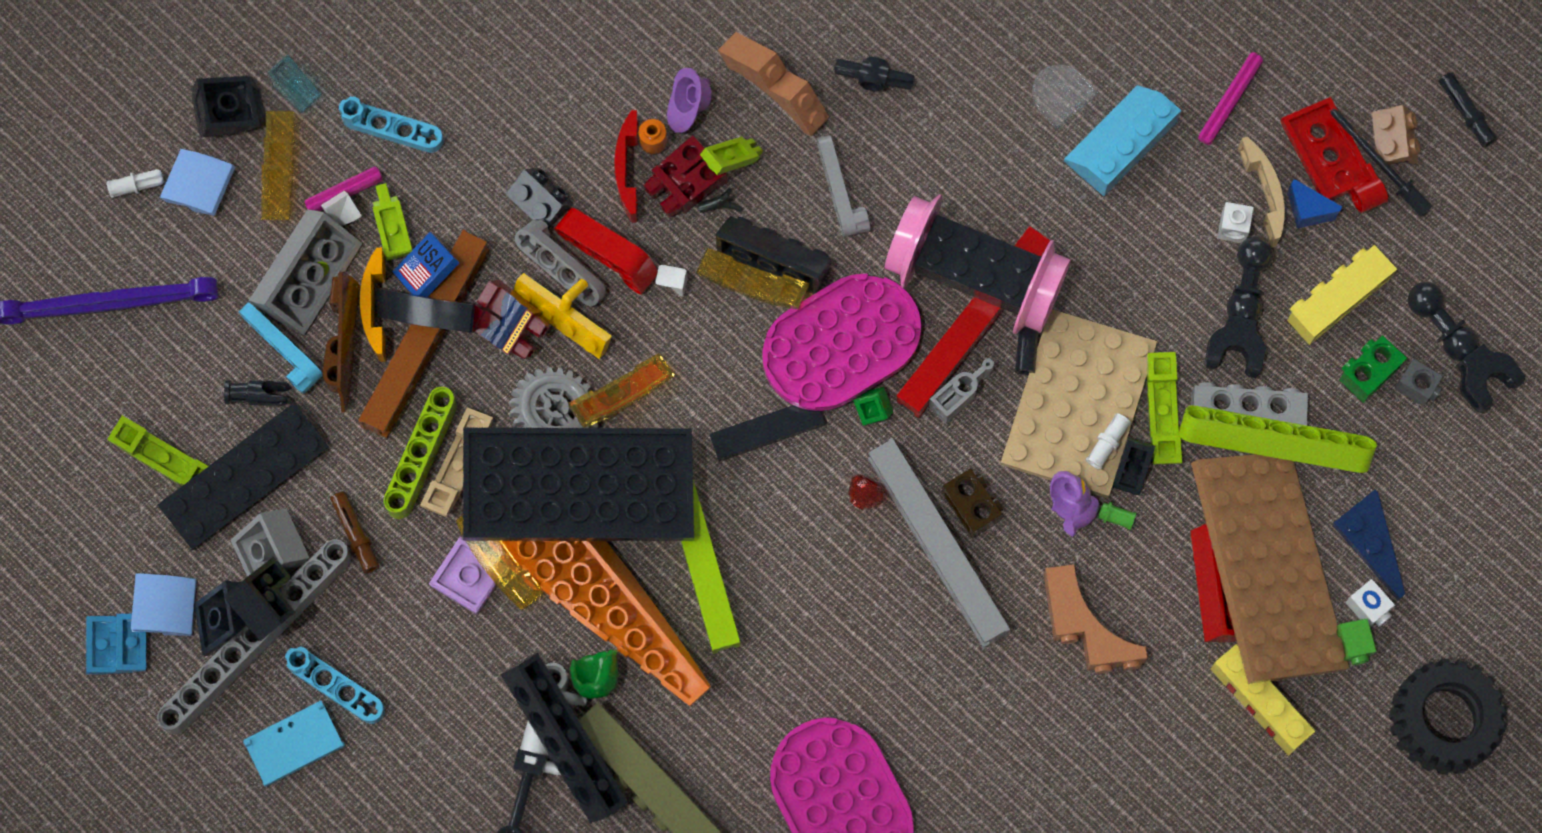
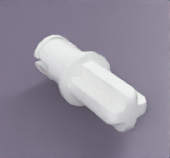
M158 169L137 175L133 172L130 173V176L107 181V188L111 198L133 192L139 194V190L162 185L164 180L161 171Z

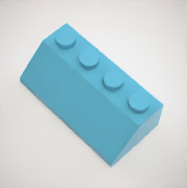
M1137 85L1064 158V162L1100 194L1105 196L1178 122L1181 110L1161 92Z

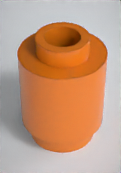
M646 120L639 127L640 145L645 152L657 154L662 152L667 145L666 128L659 120Z

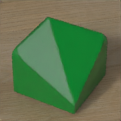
M884 387L867 391L853 400L863 426L886 420L893 414V409Z

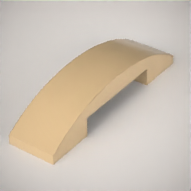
M1244 137L1241 139L1238 149L1246 173L1255 170L1258 172L1270 209V213H1267L1263 225L1271 247H1276L1282 234L1285 213L1280 182L1272 164L1263 151L1251 139Z
M467 407L456 429V437L435 481H431L420 504L422 508L445 517L449 515L463 491V427H491L493 417Z

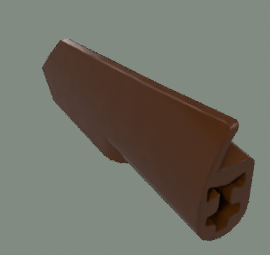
M339 272L338 277L332 278L329 304L332 311L338 314V336L330 338L327 342L323 366V379L330 391L339 394L342 413L346 412L349 405L354 362L353 342L360 291L359 283L345 272ZM336 348H338V355L333 354ZM335 373H337V382L330 380Z

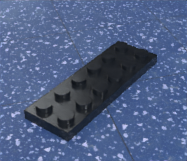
M294 402L157 505L193 550L329 446Z

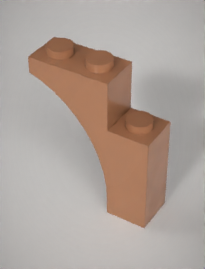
M735 32L718 49L719 54L729 69L742 75L769 95L789 114L804 133L812 136L828 120L829 116L809 82L787 71L776 52L738 32Z
M1074 565L1046 568L1043 575L1054 641L1061 640L1062 644L1078 642V638L1082 637L1087 671L1095 670L1096 674L1112 672L1114 667L1123 666L1124 670L1141 668V664H1144L1147 659L1146 647L1132 644L1115 636L1097 621L1081 596Z

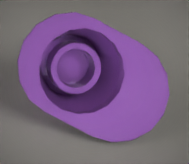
M683 68L677 73L668 105V124L676 133H684L689 130L696 116L707 109L711 102L709 79L699 77L696 71L691 68Z

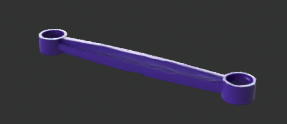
M199 277L185 284L118 289L111 292H93L25 303L17 300L0 301V324L14 325L22 323L27 318L112 311L188 299L196 302H208L218 298L217 280L212 277Z

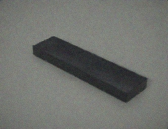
M792 405L710 433L709 436L720 462L825 426V422L820 411L806 410Z

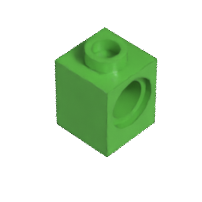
M1368 619L1342 623L1337 626V635L1341 637L1346 655L1344 661L1352 662L1353 666L1369 662V658L1376 653V648Z

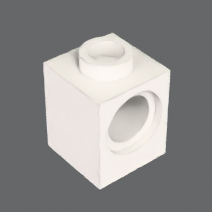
M1226 202L1221 213L1217 239L1242 243L1247 239L1253 207Z

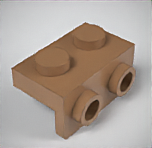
M1404 105L1372 112L1376 152L1389 165L1403 161H1409L1411 164L1418 163L1417 154H1420V144L1418 139L1415 138L1414 129L1417 128L1415 114Z

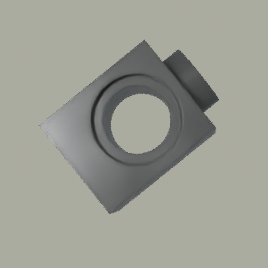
M1413 359L1396 385L1395 390L1424 407L1429 399L1434 402L1443 387L1438 384L1443 376ZM1415 380H1423L1427 385V389L1418 388Z

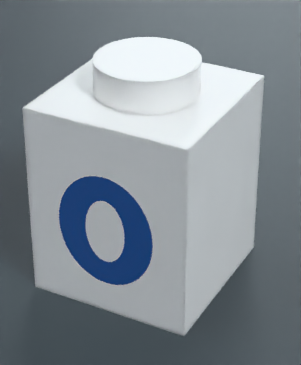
M1372 579L1345 602L1360 620L1368 619L1370 627L1375 623L1378 627L1385 623L1392 616L1389 611L1395 606Z

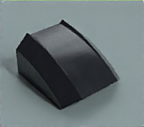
M252 76L196 79L192 87V103L198 133L202 138L229 135L261 127L265 122L266 117L261 92Z

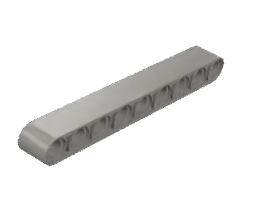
M338 539L325 543L292 576V579L278 590L296 613L262 641L259 640L254 643L249 642V636L252 631L246 624L239 634L226 642L161 707L157 714V721L165 731L174 735L185 731L349 566L352 557L345 543ZM341 549L344 551L342 558L339 560L330 559L331 553L334 550ZM323 570L321 579L317 581L310 580V575L313 571ZM293 591H303V596L300 600L290 601V595ZM240 651V660L236 663H229L230 654ZM220 672L221 677L219 681L215 684H208L210 674ZM198 692L200 694L199 701L194 705H188L187 699L189 695ZM178 713V722L173 726H167L166 721L169 715Z

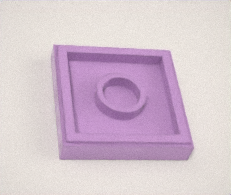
M459 537L429 585L478 615L507 571L508 566Z

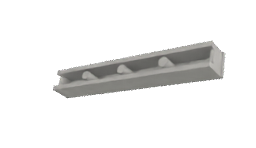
M893 438L868 453L870 456L868 461L981 646L985 648L998 639L1008 636L1010 628Z

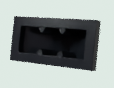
M1128 438L1112 488L1139 496L1155 446Z

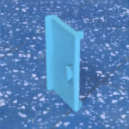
M322 700L243 740L266 787L345 747V743L341 741Z

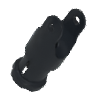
M225 380L224 403L248 402L249 405L285 406L288 403L286 397L270 395L269 393L286 392L290 389V385L282 381L250 380L249 383H234L231 380Z

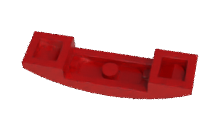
M631 110L618 135L614 166L618 194L623 209L631 223H637L636 188H627V146H638L637 110Z

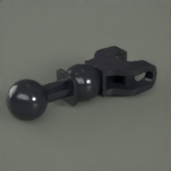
M1261 237L1247 238L1238 247L1237 259L1243 267L1240 286L1235 285L1232 291L1233 295L1228 299L1227 313L1229 317L1226 320V325L1215 331L1208 341L1204 362L1205 368L1216 369L1222 354L1229 350H1235L1245 358L1246 376L1256 379L1261 371L1266 346L1256 331V320L1262 312L1260 297L1263 292L1257 289L1260 271L1266 269L1273 258L1271 245Z
M1431 282L1416 284L1408 294V306L1417 316L1429 317L1443 334L1437 339V342L1439 343L1443 340V348L1446 355L1453 360L1460 361L1456 365L1461 373L1460 393L1475 411L1485 413L1493 404V399L1486 388L1487 378H1498L1508 388L1512 389L1524 384L1525 375L1510 355L1502 352H1492L1485 344L1479 347L1476 333L1469 327L1462 326L1465 323L1464 319L1458 324L1452 320L1443 308L1444 295L1436 284Z

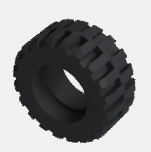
M1441 659L1438 663L1429 662L1420 669H1416L1398 687L1399 690L1394 694L1391 702L1393 708L1389 711V719L1393 720V726L1390 727L1392 736L1398 737L1399 742L1396 745L1400 751L1405 749L1409 753L1408 760L1413 764L1416 761L1422 764L1421 769L1429 772L1435 769L1438 774L1447 775L1449 772H1454L1455 774L1463 773L1467 769H1472L1486 760L1503 740L1501 735L1506 731L1507 727L1504 717L1508 714L1507 706L1501 705L1500 702L1504 696L1501 690L1495 691L1492 687L1495 681L1489 675L1485 679L1480 674L1482 669L1476 665L1469 668L1466 667V661L1457 660L1455 663H1451L1450 659ZM1438 691H1445L1459 696L1466 702L1473 716V730L1465 740L1458 743H1450L1437 738L1429 731L1422 714V707L1428 696Z

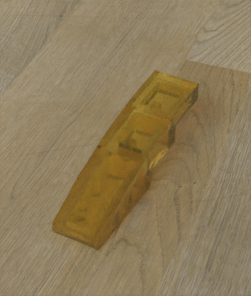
M266 111V138H264V165H262L261 220H290L295 145L294 111Z

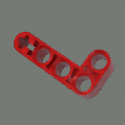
M573 207L554 228V231L563 240L618 273L623 282L639 295L643 294L657 276L658 270L645 251Z

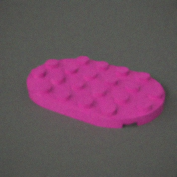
M854 274L841 278L784 312L771 325L767 332L762 352L766 378L781 398L799 408L823 411L843 406L899 372L912 359L917 350L921 333V320L918 308L909 293L904 288H901L899 284L884 277L882 279L868 276V274Z
M837 718L814 719L794 728L777 747L770 769V783L774 799L791 833H913L912 813L905 796L880 748L873 738L859 726L838 720Z

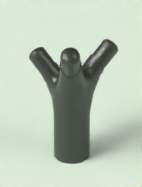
M730 188L715 198L697 202L700 213L718 208L734 209L741 212L743 208L727 201L732 192Z

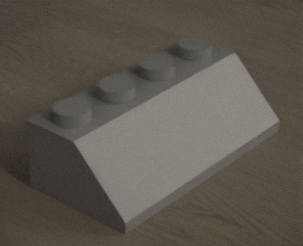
M307 209L250 297L249 302L269 317L305 335L331 294L332 278L338 277L339 272H345L363 243L324 212ZM323 261L328 264L329 272L326 276H324V268L317 262Z

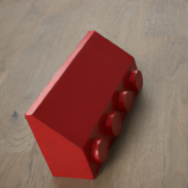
M1206 523L1190 531L1204 642H1235L1237 639Z

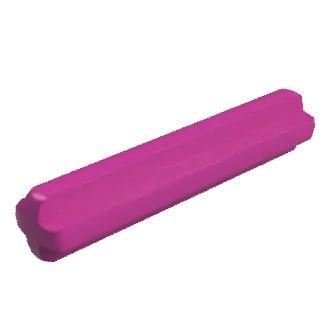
M372 167L306 199L305 205L309 210L321 211L323 210L321 205L339 193L345 191L349 196H352L383 180L382 175L377 167Z

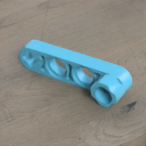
M350 96L339 104L342 120L350 129L430 153L437 152L443 146L444 140L441 130L434 125L362 104L357 97ZM355 110L358 111L355 115H348L353 114ZM383 117L387 120V124L382 129H375L372 126L374 119ZM403 125H409L413 128L411 135L407 137L399 136L398 129ZM418 129H420L421 136L430 137L431 134H434L437 141L432 140L430 144H427L426 138L418 136Z
M248 302L238 312L255 331L294 367L286 378L299 392L304 395L323 376L321 370L251 303Z
M300 646L299 648H291L287 651L285 655L287 659L286 666L295 676L366 723L374 724L383 718L385 708L376 696L311 654L306 648ZM305 656V664L297 667V664L294 662L295 659H303ZM311 667L314 668L310 675V678H307L306 676L310 674L308 670ZM322 671H328L332 674V680L326 686H320L316 681L318 674ZM345 687L355 689V697L349 702L340 699V692ZM362 694L365 695L362 701L367 705L372 706L376 703L375 708L378 711L376 715L369 714L368 717L365 716L366 710L358 704Z

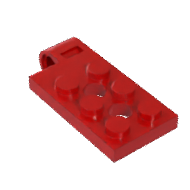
M1331 97L1281 118L1280 123L1318 193L1330 200L1348 193L1354 206L1360 213L1388 202L1386 188L1377 177L1370 163L1366 164L1352 136L1332 117L1330 111L1332 109L1337 110ZM1320 127L1325 132V136L1315 138L1312 136L1310 129ZM1327 150L1335 152L1337 160L1334 162L1325 160L1323 152Z

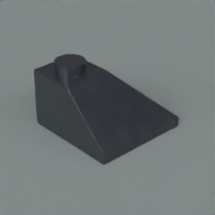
M225 580L194 603L202 656H208L239 634L245 627L246 623L224 598L240 582Z

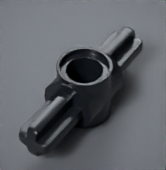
M867 57L865 60L863 59L862 63L837 59L834 67L836 75L859 79L858 84L863 89L872 92L883 91L886 85L911 90L914 83L913 74L891 70L889 63L879 57Z

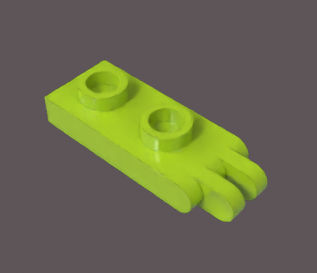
M741 136L706 147L700 156L705 160L708 167L716 175L755 163L760 158L763 150L760 146L754 147L756 141L753 138L745 140Z

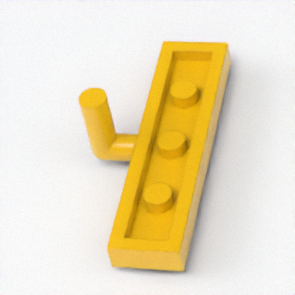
M525 273L517 278L514 291L535 308L537 307L543 312L541 317L598 359L606 353L612 335L571 307L572 302L588 288V283L584 279H580L560 299Z

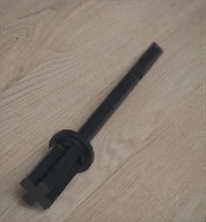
M1332 109L1330 111L1332 117L1399 187L1400 190L1395 193L1396 196L1400 195L1420 217L1433 207L1412 184L1413 180L1411 179L1408 183H1405L1376 150L1357 133L1356 129L1338 110Z

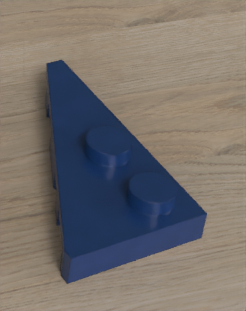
M1374 490L1332 525L1397 600H1400L1405 595V590L1378 492Z

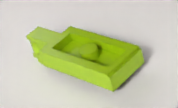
M386 183L377 185L375 187L379 201L373 202L374 207L372 208L386 260L389 261L407 256L413 249L400 201L397 196L390 197Z

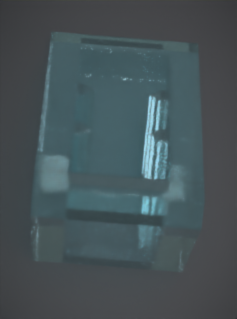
M289 55L284 56L267 72L273 87L301 113L321 96L320 92Z

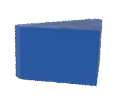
M1295 179L1292 181L1287 192L1297 228L1335 221L1342 208L1339 204Z

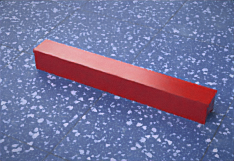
M1029 226L1014 246L1042 258L1050 240ZM973 297L896 395V402L904 405L915 413L914 415L917 418H920L929 406L930 398L945 386L1004 309Z

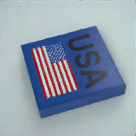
M429 232L392 272L412 295L428 297L455 269L459 261L434 234Z

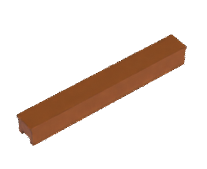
M463 229L450 252L459 261V264L428 297L462 302L490 251L486 248L487 241L467 233ZM415 324L410 325L358 420L362 429H367L386 439L389 437L446 329Z

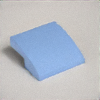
M181 149L160 198L168 203L187 206L194 212L215 216L235 166L201 153Z
M136 573L131 630L133 632H159L163 635L192 636L197 580L178 576Z

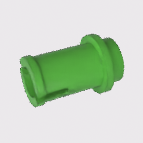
M1103 502L1098 518L1103 520L1102 523L1108 521L1130 530L1136 513L1113 506V502H1109V504Z

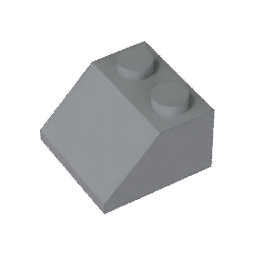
M287 509L260 513L231 539L247 577L273 556L288 574L294 572L309 559L305 546Z

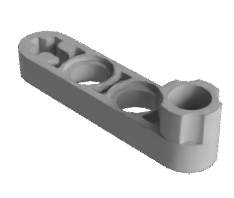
M831 136L817 138L819 155L842 236L847 237L870 231L865 207L851 209Z
M532 220L516 232L515 243L518 248L567 290L580 279H584L588 283V288L577 297L582 303L594 306L605 297L606 290L603 283L549 238L548 225L544 221ZM545 250L550 251L555 258L554 262H551L546 258ZM566 268H569L574 272L576 277L575 280H572L567 276Z

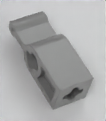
M990 358L985 359L982 366L973 374L962 372L956 375L930 398L929 407L947 424L973 401L976 396L978 383L984 377L991 376L994 362ZM966 384L970 386L969 392L960 391V385Z

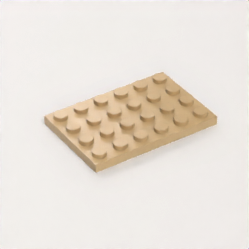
M1052 309L1037 348L1035 373H1029L1000 465L1050 481L1059 471H1067L1084 480L1092 494L1108 499L1147 376V353H1154L1157 341ZM1119 413L1129 419L1131 424L1118 441L1119 447L1117 450L1111 452L1102 469L1098 470L1088 464L1085 459L1099 441L1097 439L1099 434L1105 432L1114 415Z

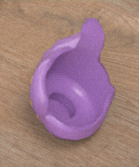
M1059 471L1053 476L1050 483V495L1053 502L1051 510L1064 519V531L1070 536H1075L1076 530L1088 526L1095 519L1099 510V502L1094 496H1091L1088 486L1079 476L1067 471Z

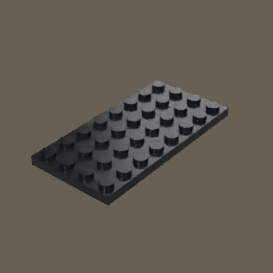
M463 427V541H694L692 428Z

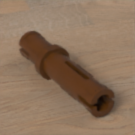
M345 491L334 494L330 497V500L349 539L350 551L355 553L365 574L376 571L380 566L370 546L372 541L370 537H366ZM345 511L347 512L354 529L351 528L345 515Z

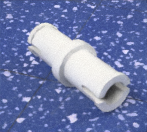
M1116 413L1105 432L1100 433L1097 437L1099 441L1085 459L1086 462L1092 467L1101 470L1111 452L1119 447L1118 441L1128 426H1130V420Z

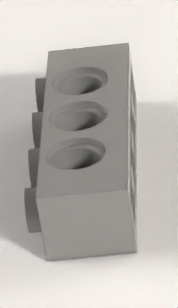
M1205 382L1200 383L1199 386L1195 385L1191 392V406L1218 409L1214 405V401L1222 400L1227 404V409H1224V411L1307 425L1308 393H1300L1299 389L1287 388L1283 391H1272V388L1266 386L1244 389V386L1237 384L1228 385L1226 388L1216 387L1214 383ZM1251 402L1256 410L1252 412L1246 411L1242 403ZM1279 404L1284 412L1280 414L1275 413L1270 405Z

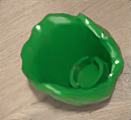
M618 650L602 651L595 655H586L580 660H572L570 666L571 680L575 690L582 697L587 699L607 697L617 687L619 677Z

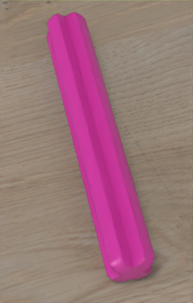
M1254 52L1250 53L1199 133V141L1206 145H1210L1261 66L1263 58Z

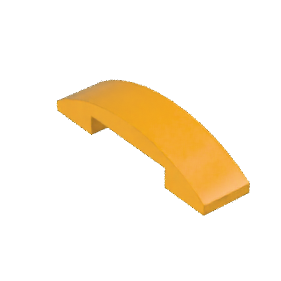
M381 247L375 249L364 271L360 290V312L364 331L375 355L380 362H386V334L382 327H375L374 315L375 283H386V257Z

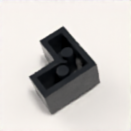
M274 556L224 596L232 609L236 611L260 641L296 613L278 591L292 577Z

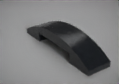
M377 288L374 315L420 326L472 332L475 304L407 294L397 290Z

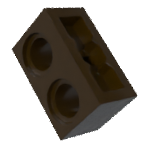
M970 468L942 485L941 493L973 539L1001 521V511H1003V508L995 496L990 497L985 490L987 484L979 473L975 474ZM962 485H968L973 489L974 493L965 496L959 492L958 488ZM978 508H984L988 511L989 517L979 519L975 516L974 511Z

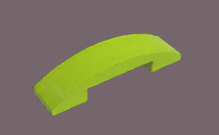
M1176 352L1147 353L1150 443L1155 446L1152 456L1153 465L1182 464L1181 437L1178 434Z
M123 415L107 438L109 442L181 486L208 467L201 461L194 460L150 434L145 428Z

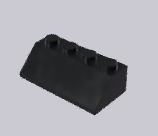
M729 216L715 235L717 254L813 295L821 290L831 269V258L825 252L819 249H813V251L803 247L801 242L792 238H788V240L781 238L772 229L755 227L751 221L743 217L736 219Z

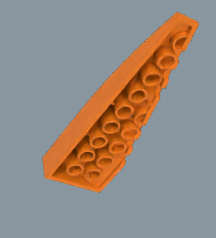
M488 541L510 569L516 573L520 571L528 579L527 582L550 596L549 598L557 605L561 604L568 609L570 615L604 641L611 642L618 648L617 650L625 657L629 656L641 665L640 668L643 671L658 678L664 687L689 706L694 704L711 688V685L671 626L606 541Z

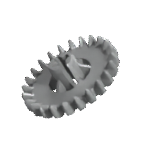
M547 367L545 373L541 369H536L534 375L530 373L525 375V381L519 380L517 383L518 388L514 389L511 393L513 397L517 398H513L509 402L510 407H516L510 411L509 416L518 417L514 420L512 426H523L522 428H598L596 421L583 425L576 414L573 420L567 414L573 411L572 406L585 401L589 404V399L597 396L595 392H588L591 385L589 383L582 385L583 377L578 376L574 379L573 371L571 370L567 374H563L561 367H558L556 373L553 372L551 367ZM550 392H559L560 395H551ZM563 394L572 401L573 405H569ZM538 398L543 403L542 407H536L535 405Z

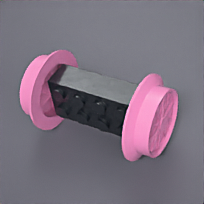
M941 194L937 195L931 202L914 196L898 225L885 262V269L900 275L901 288H906L914 273H917L1017 314L1013 334H1017L1025 326L1041 332L1052 311L1071 259L1055 253L1054 240H1050L1041 258L1031 252L938 215L943 200V195Z

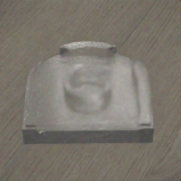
M1052 65L1043 69L1036 76L1032 86L1034 105L1056 129L1061 127L1098 95V92L1078 71L1066 65Z

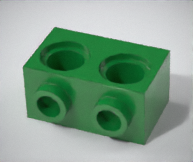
M1383 335L1376 342L1373 339L1369 340L1360 350L1363 354L1357 360L1352 357L1341 368L1344 373L1339 381L1362 403L1369 399L1396 373L1407 359ZM1374 354H1383L1387 362H1378ZM1355 372L1364 373L1368 381L1358 380Z

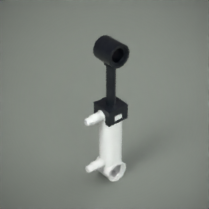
M557 663L546 664L550 674L555 673L561 676V681L557 685L567 702L575 706H585L587 698L566 692L569 686V679L565 669ZM528 721L522 744L517 751L513 766L515 773L521 774L522 777L509 825L501 827L496 833H521L520 825L533 778L543 780L545 772L561 775L555 764L549 762L547 751Z

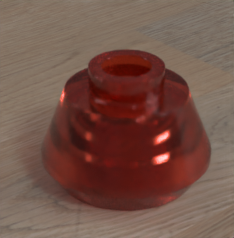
M861 474L852 476L848 495L851 497L849 502L860 510H864L865 507L871 509L884 500V490L879 485Z

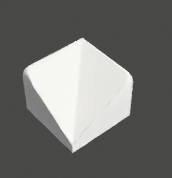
M345 191L321 205L325 213L340 226L362 217Z
M659 265L656 284L671 287L676 293L684 297L687 271L682 268Z

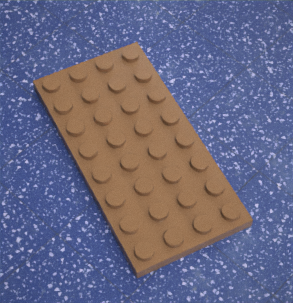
M1253 454L1199 459L1192 462L1191 465L1248 684L1342 672L1349 669L1348 662L1344 661L1346 655L1341 637L1337 635L1338 625L1294 461Z

